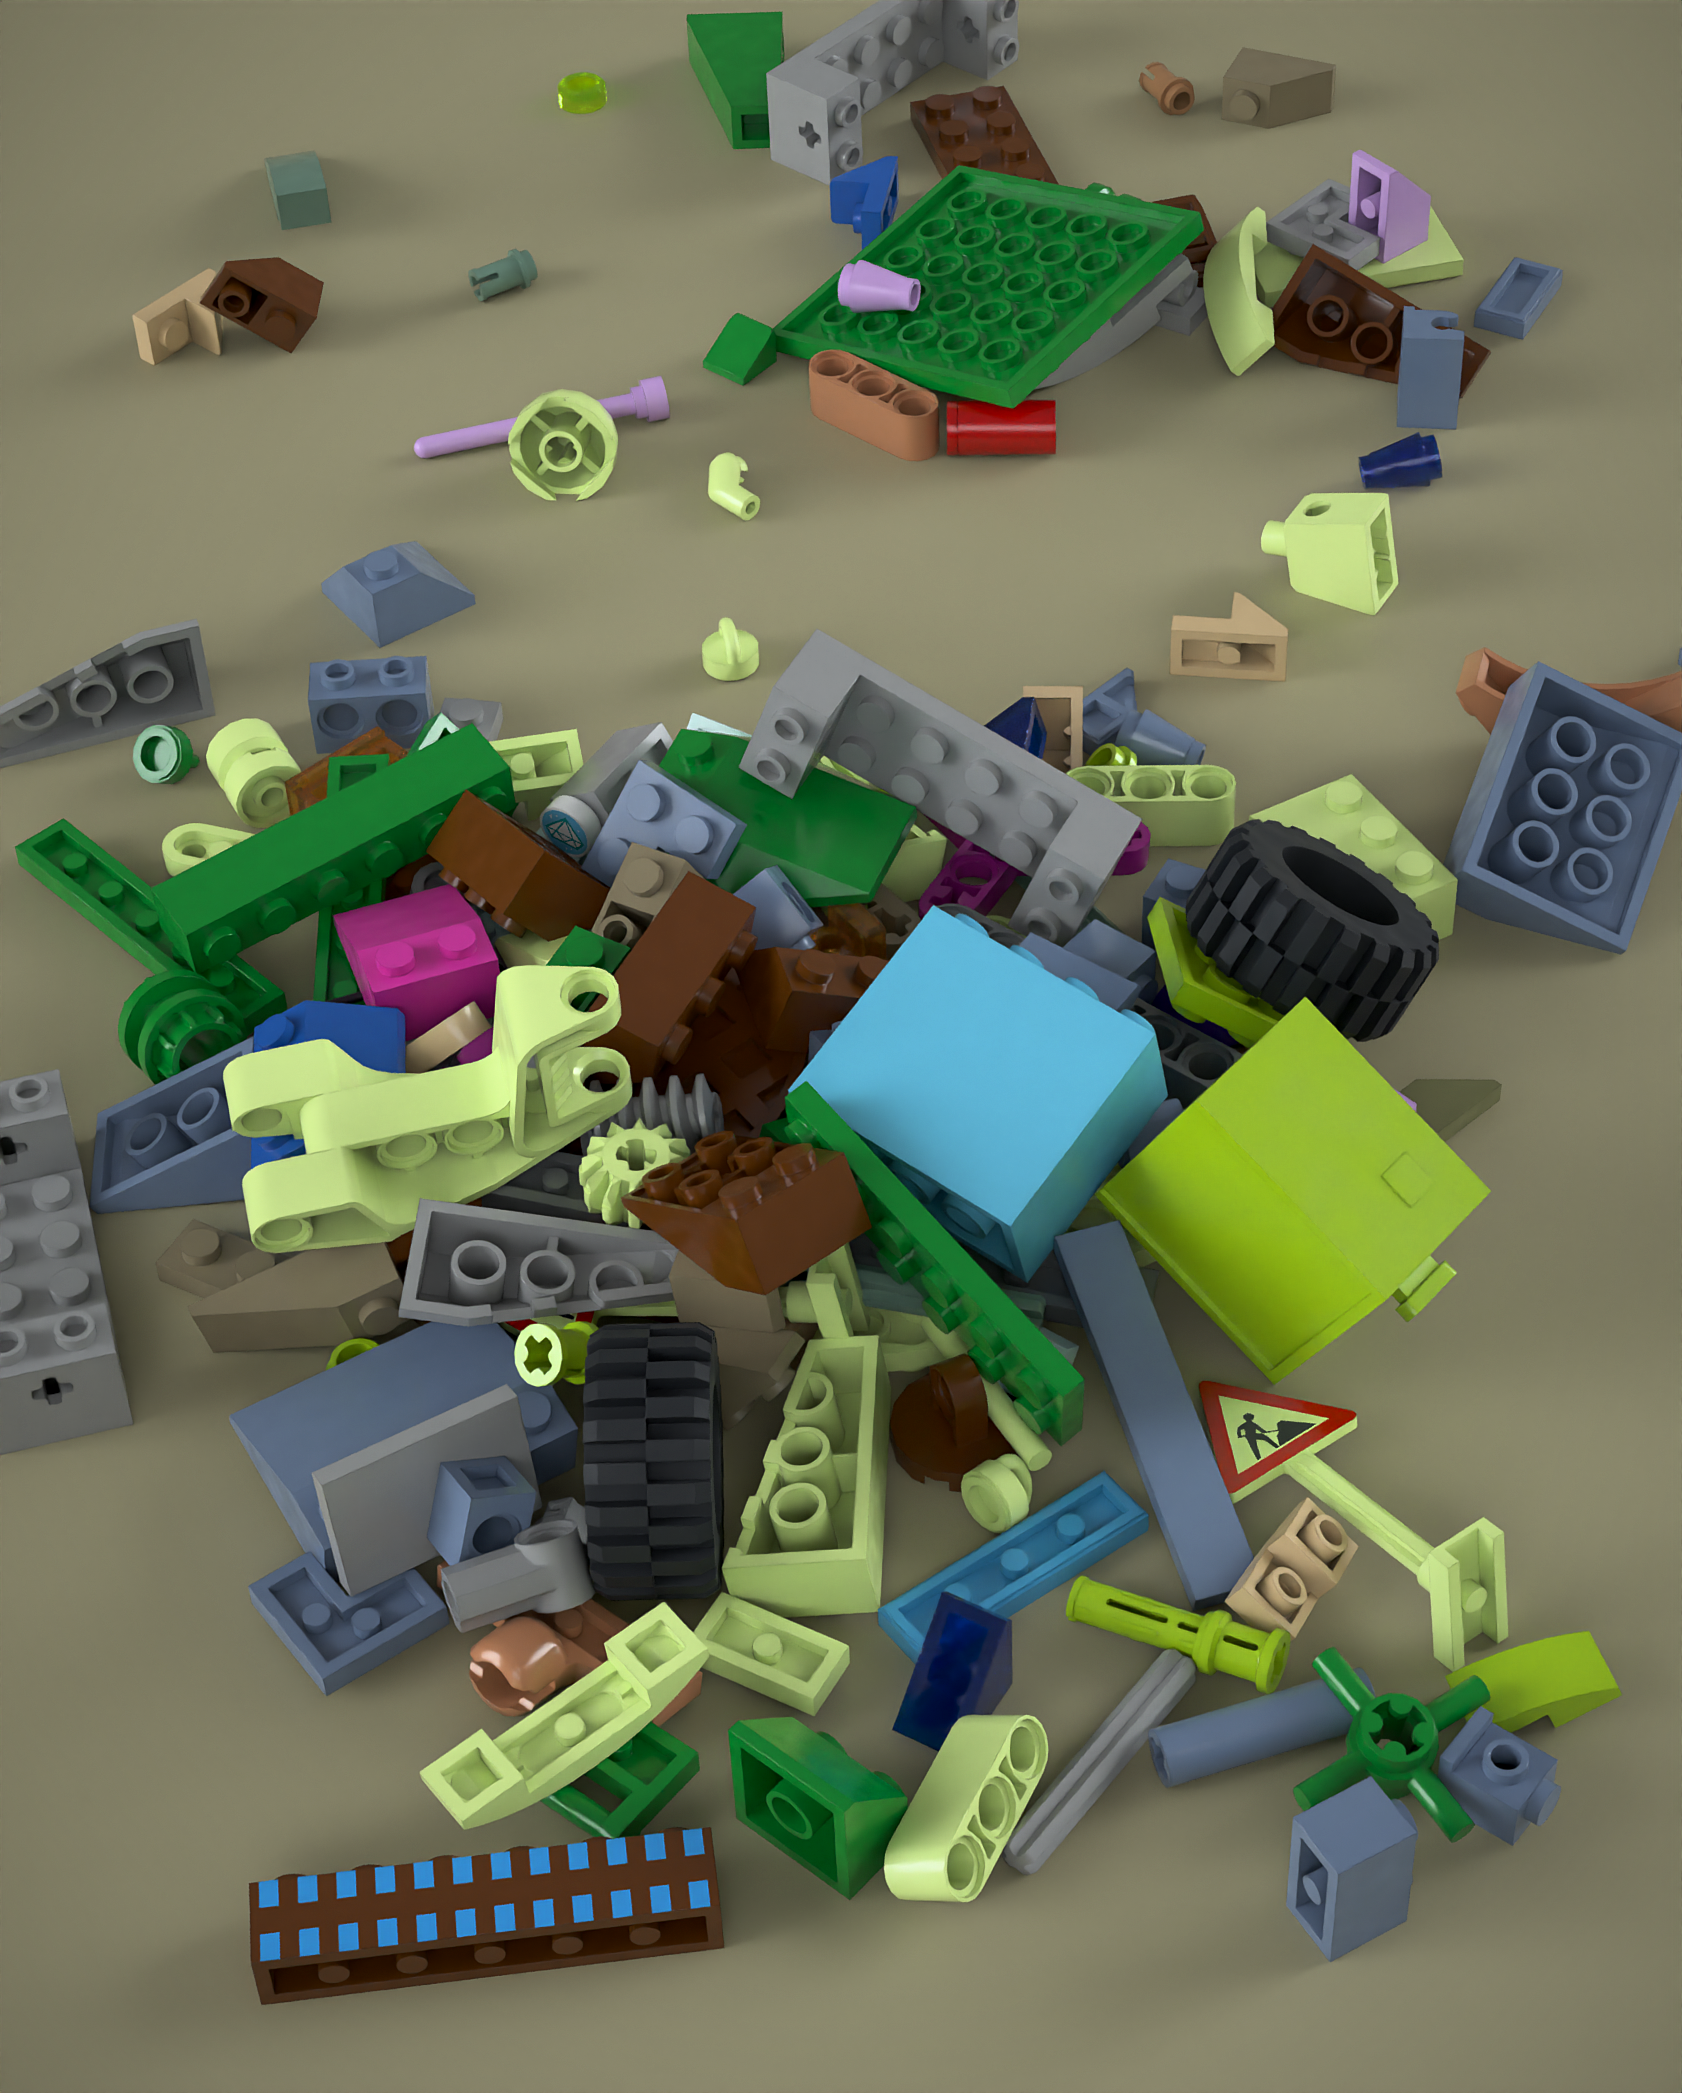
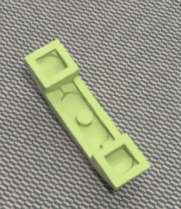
M1259 207L1252 210L1215 244L1207 257L1204 268L1203 289L1210 325L1230 371L1237 376H1240L1275 345L1273 312L1270 308L1259 302L1256 296L1254 256L1268 244L1265 211Z
M662 1602L604 1643L608 1660L493 1741L480 1729L421 1770V1778L464 1830L493 1822L520 1811L570 1784L597 1766L640 1732L681 1692L709 1658L707 1647L667 1604Z

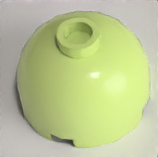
M558 389L542 393L521 410L509 432L508 445L510 443L509 451L512 457L510 464L513 473L527 490L545 500H556L555 493L580 494L576 501L587 499L604 486L616 463L618 434L613 418L599 401L583 392Z

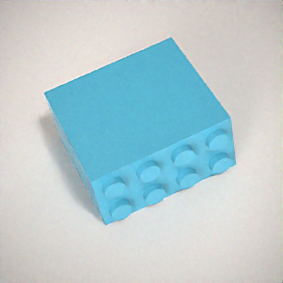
M934 905L788 1090L791 1093L807 1081L952 1237L1027 1283L1052 1251L1055 1236L1063 1235L1168 1096L1156 1032L1146 1019L1128 1009H1123L1120 1013L1100 1002L1096 993L1082 981L1073 977H1067L1065 980L1060 979L1046 971L1042 963L1023 947L1012 945L1008 949L989 938L987 931L971 917L960 913L953 917Z

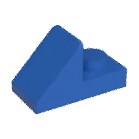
M886 156L839 175L830 182L831 220L836 224L853 225L854 233L861 234L863 250L892 224L899 201L898 156Z

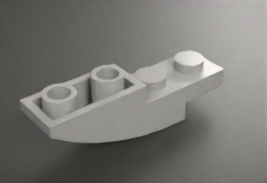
M1183 254L1177 255L1150 283L1146 284L1119 312L1115 313L1088 341L1073 352L1056 371L1051 373L1035 389L1056 385L1099 366L1120 353L1158 323L1161 318L1156 305L1193 272L1188 257Z

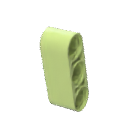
M1219 766L1076 767L1066 773L1073 779L1142 818L1141 822L1148 827L1151 833L1150 846L1218 845L1224 842L1229 832L1234 828L1236 781L1234 775L1227 769Z
M966 1715L959 1718L953 1725L892 1836L885 1853L884 1873L886 1883L890 1891L898 1899L969 1902L978 1896L1036 1788L1048 1760L1047 1735L1042 1724L1035 1717L1029 1715Z

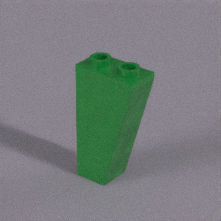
M783 13L687 14L689 62L732 148H770L766 73L784 62Z

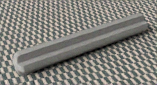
M1176 1649L1162 1652L1017 1823L1002 1853L1004 1861L1009 1866L1015 1867L1023 1875H1031L1039 1870L1146 1742L1149 1730L1157 1728L1195 1683L1197 1666L1190 1657L1183 1656Z

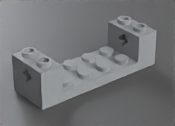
M879 0L766 73L771 160L829 186L833 178L863 165L862 115L942 62L989 80L1018 60L1019 0Z
M819 629L814 631L773 686L738 767L792 799L821 758L826 756L899 800L915 806L916 810L1032 877L1007 926L1026 937L1032 932L1060 947H1064L1076 935L1099 898L1142 818Z
M59 1069L0 1081V1455L133 1425L77 1142Z

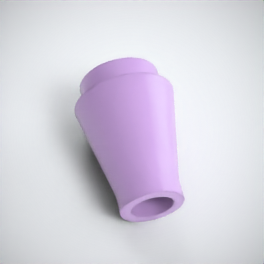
M859 260L856 264H846L841 272L838 283L839 302L842 306L850 307L853 313L889 310L914 311L918 306L921 293L918 279L907 278L864 260Z

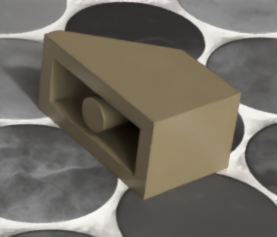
M1242 47L1223 77L1222 120L1269 129L1331 113L1334 108L1336 65Z

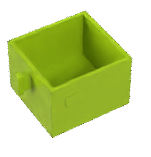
M1304 997L1105 1184L1095 1196L1117 1220H1120L1121 1224L1275 1385L1385 1302L1391 1295L1400 1303L1395 1309L1396 1312L1406 1322L1413 1319L1457 1273L1446 1260L1438 1264L1430 1256L1431 1253L1484 1200L1491 1190L1327 1018Z

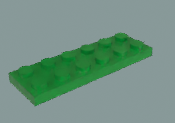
M807 1081L785 1096L788 1126L785 1127V1133L790 1140V1144L809 1143L813 1148L844 1152L872 1228L864 1232V1234L879 1249L876 1253L877 1258L889 1276L900 1285L909 1281L924 1298L922 1307L934 1325L945 1334H949L954 1330L969 1346L970 1350L967 1351V1355L976 1365L980 1375L991 1384H995L1000 1380L1016 1397V1400L1013 1402L1014 1407L1031 1430L1039 1435L1047 1431L1060 1446L1064 1445L1081 1431L1085 1379Z

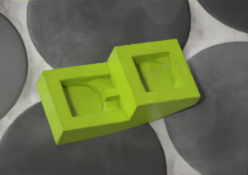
M1590 1631L1568 1633L1519 1645L1471 1663L1445 1676L1451 1689L1472 1675L1481 1678L1491 1696L1490 1701L1481 1707L1493 1713L1492 1722L1510 1733L1546 1715L1550 1717L1555 1728L1622 1696ZM1477 1709L1465 1716L1466 1722L1469 1721Z

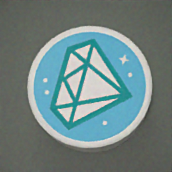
M558 796L540 815V826L548 841L572 857L585 856L593 847L602 830L595 812L586 803L572 796Z

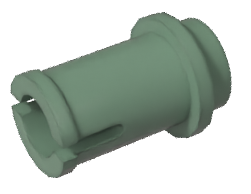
M512 249L508 251V257L477 269L469 270L468 277L471 287L480 284V289L475 290L474 294L479 301H484L491 296L519 285L522 289L530 287L531 281L537 279L538 273L535 262L527 250L519 252L517 249Z

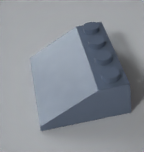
M1539 661L1508 687L1443 863L1458 879L1455 904L1487 920L1620 955L1624 953L1630 942L1682 792V733Z
M431 1321L229 1415L232 1427L304 1552L310 1551L336 1583L340 1582L311 1474L316 1470L505 1384L518 1396L537 1484L540 1485L575 1468L578 1427L551 1385L536 1387L528 1384L520 1376L515 1365L514 1351L516 1343L498 1323L468 1327Z

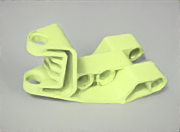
M524 965L504 970L497 976L493 1053L473 1063L420 1074L381 1072L361 1065L327 1039H317L237 1057L228 1063L223 1071V1080L232 1131L252 1138L293 1134L294 1139H304L306 1149L305 1155L258 1165L244 1176L242 1188L251 1239L255 1247L264 1252L282 1253L391 1242L414 1229L420 1198L458 1204H467L503 1186L623 1109L632 1096L630 1066L626 1058L618 1051L609 1048L578 1047L608 1033L617 1025L621 1017V1001L619 987L614 976L600 968L582 966ZM585 992H598L608 998L606 1004L594 1012L577 1011L570 1005L575 997ZM532 1056L534 1058L536 1068L527 1067V1064ZM607 1071L619 1078L617 1085L606 1092L589 1091L583 1086L585 1079L596 1072Z

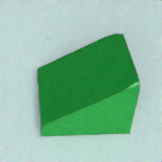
M734 314L704 358L703 368L744 386L777 362L776 333L774 329L743 314Z

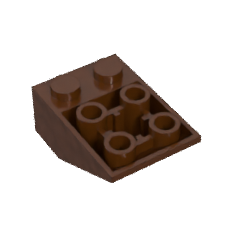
M720 1131L706 1136L696 1143L695 1153L678 1163H668L650 1170L642 1177L643 1184L621 1197L622 1203L627 1210L725 1287L765 1296L872 1228L844 1152L813 1148L809 1143L795 1145L776 1142L770 1137L751 1138L734 1135L732 1131Z

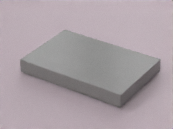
M507 1384L311 1473L340 1583L351 1597L440 1556V1553L427 1539L440 1462L506 1456L536 1491L533 1511L543 1507L518 1396Z

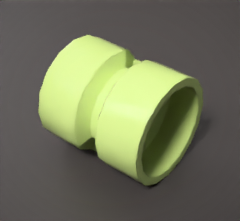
M244 718L228 724L210 742L206 754L208 768L220 787L225 791L229 802L245 824L255 828H269L298 813L305 804L309 791L307 779L289 754L288 749L277 732L269 723L258 718Z

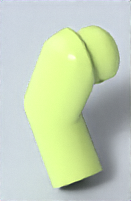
M722 453L709 466V498L745 521L750 520L757 514L760 508V499L740 486L745 480L740 476L741 471L748 472L747 464L741 457L735 456L733 453Z

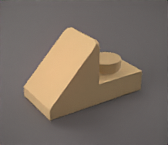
M210 268L204 270L132 315L141 359L155 366L191 342L217 355L222 354L223 316L200 304L201 296L216 276V271Z
M1234 592L1231 618L1173 615L1170 675L1285 682L1288 629L1238 592Z

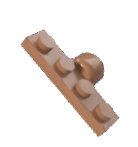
M445 1560L438 1564L437 1587L442 1590L440 1569L449 1566ZM592 1599L574 1608L560 1612L538 1613L533 1609L493 1623L498 1628L471 1647L470 1655L473 1660L469 1670L470 1680L481 1699L495 1712L504 1716H525L560 1688L576 1683L606 1662L608 1657L604 1643L630 1624ZM698 1671L681 1692L651 1722L658 1727L699 1696L701 1694L703 1673Z

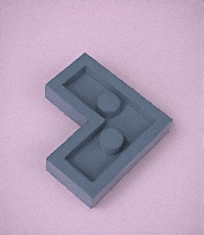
M638 760L581 868L611 888L631 843L634 842L685 859L706 879H718L747 824L652 761Z
M309 1551L248 1586L253 1606L325 1696L332 1694L450 1624L447 1606L415 1568L351 1597L350 1595L346 1596Z

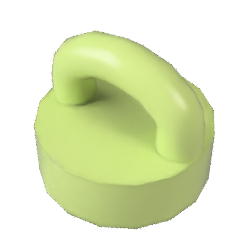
M728 617L722 618L719 621V631L708 636L702 644L703 668L707 674L719 680L737 681L748 677L759 666V648L756 638L746 631L736 629L732 619Z
M1005 1454L996 1460H986L963 1476L961 1482L962 1498L972 1517L982 1527L991 1532L1002 1534L1027 1517L1033 1491L1030 1471L1026 1463L1016 1454Z

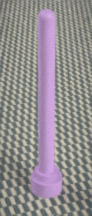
M661 376L639 380V386L630 387V393L597 400L613 419L635 414L636 419L646 417L648 422L670 418L667 394ZM517 417L421 437L416 440L414 451L421 458H430L506 442Z

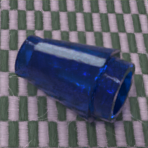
M1417 432L1373 451L1366 456L1358 457L1360 476L1365 490L1374 487L1430 486V480L1442 478L1441 459L1434 435L1421 437L1420 433Z

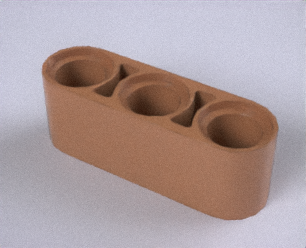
M842 350L821 351L809 360L810 408L813 415L818 419L906 461L918 462L927 460L935 456L939 451V401L932 392Z

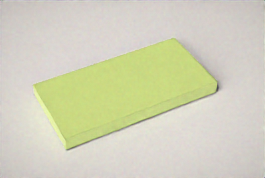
M1430 205L1427 241L1384 264L1374 258L1358 271L1382 286L1391 288L1463 275L1464 259ZM1267 242L1268 244L1254 256L1256 293L1262 304L1271 308L1274 307L1304 258L1293 255L1287 250Z

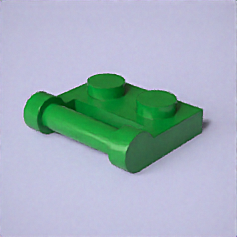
M650 1721L617 1751L583 1774L623 1801L613 1812H610L570 1784L540 1800V1802L592 1837L603 1836L615 1839L640 1836L641 1831L700 1771L699 1754Z

